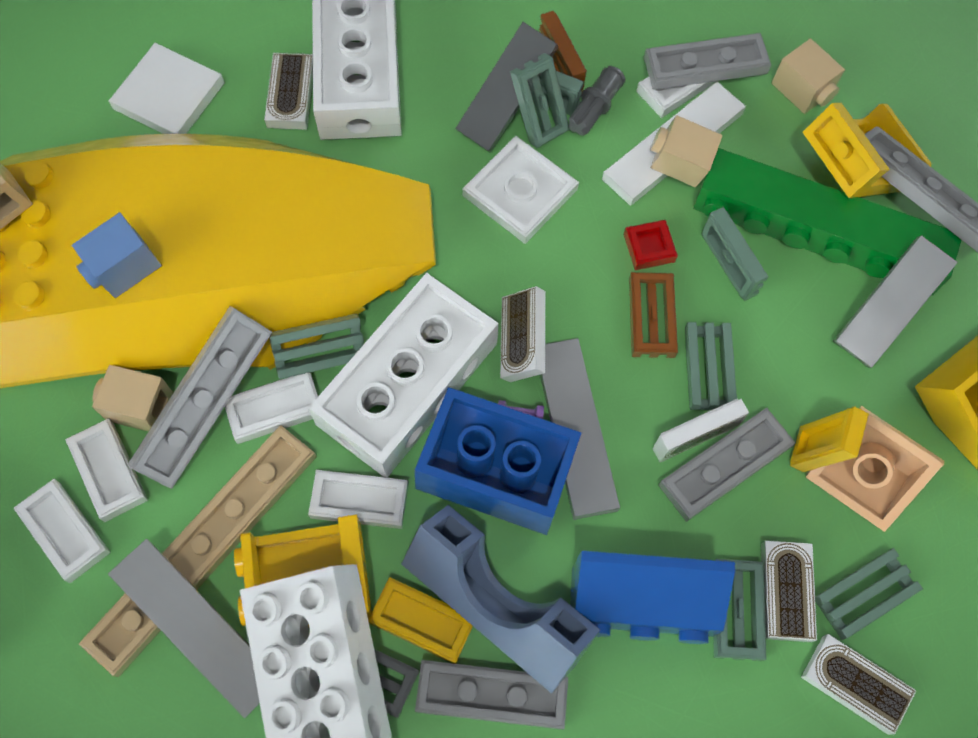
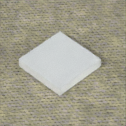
M154 43L110 98L109 103L114 110L162 134H187L225 82L222 74Z
M515 136L462 189V195L526 244L578 190L579 182L526 142Z

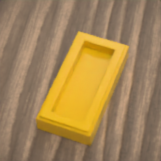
M854 406L800 426L790 466L801 472H807L858 457L869 413Z
M389 577L368 619L369 624L452 664L457 663L473 628L467 620L448 604Z

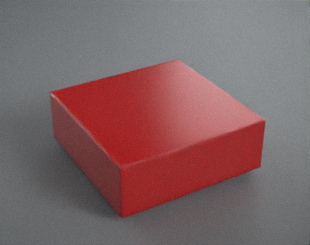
M666 219L625 227L623 235L635 271L676 262L678 255Z

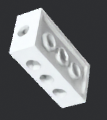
M312 0L313 111L320 140L401 136L395 0ZM353 40H359V41H362V42L355 43V42H351V41H353Z
M426 273L310 405L308 409L316 426L380 475L387 478L433 423L448 387L460 390L497 345L498 322ZM433 339L442 340L436 344L428 343V341ZM403 372L415 373L409 378L398 377ZM376 405L387 406V408L380 413L368 412L373 406Z
M357 564L330 566L240 590L266 738H392Z

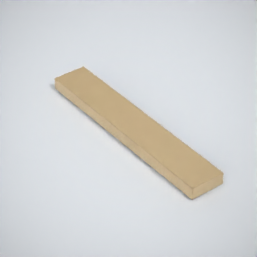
M280 425L162 554L198 590L241 542L240 534L250 532L317 457L315 452ZM125 593L82 639L79 645L111 675L119 677L161 630Z

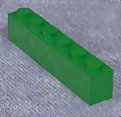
M721 148L717 150L711 169L704 179L693 208L709 217L711 212L724 207L734 224L742 226L750 233L767 235L783 241L789 247L805 249L822 255L833 263H844L864 270L868 275L875 278H884L918 236H923L954 260L957 258L961 239L945 227L860 197L848 198L843 191ZM953 269L945 277L941 284L936 288L932 295H934L952 277Z

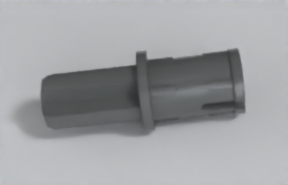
M615 66L605 67L592 87H587L582 92V101L569 117V129L572 132H577L580 136L586 135L600 115L606 114L610 110L611 100L625 83V76L620 69Z

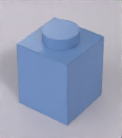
M120 212L72 244V247L83 261L76 267L93 289L102 285L114 298H117L162 266L140 235Z

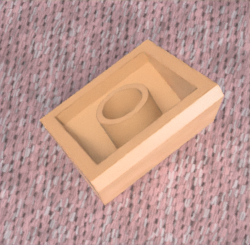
M860 406L859 409L869 413L858 457L810 470L806 478L885 532L944 465V460L863 406Z

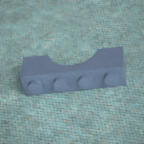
M447 505L420 525L401 565L552 694L577 665L600 632V629L562 598L550 603L536 604L524 601L507 591L496 579L488 565L484 549L485 535L452 507Z

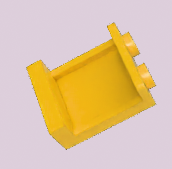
M831 103L803 131L805 137L848 198L900 192L882 177L890 169L865 136L867 132L876 126L880 127L931 167V162L888 104H879L863 119H853L842 103Z
M357 514L337 517L338 524L259 537H255L251 532L241 533V547L234 549V564L237 576L244 577V587L249 588L330 566L357 564L367 617L369 619L372 609L362 529ZM239 596V619L241 625L246 626L241 596Z

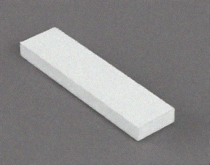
M717 81L676 115L720 134L743 115L746 106ZM674 115L661 127L667 129L676 115ZM659 128L603 173L602 180L630 206L668 176L651 168L656 153L651 151L650 148Z

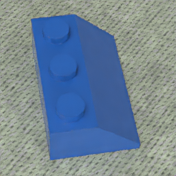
M448 387L415 467V489L547 535L582 432Z
M581 551L572 567L570 605L600 629L596 637L611 636V629L629 630L630 638L636 640H659L660 633L679 634V642L707 644L709 643V636L713 637L724 631L735 575V562Z

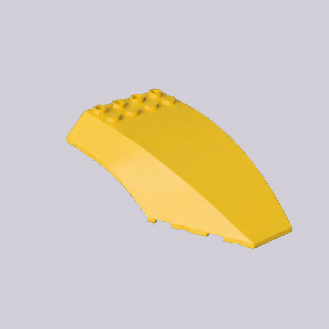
M148 134L122 136L15 154L1 160L0 163L11 172L33 205L0 229V389L105 374L109 365L133 371L191 367L229 306L272 332L352 314L358 315L365 310L364 305L388 290L393 293L404 286L410 277L421 275L436 265L431 188L429 184L271 141L224 135ZM120 212L140 235L162 266L120 296L114 298L102 285L93 289L76 267L83 261L72 247V244ZM322 335L281 343V349L315 342ZM269 338L250 367H268L270 370L275 368Z

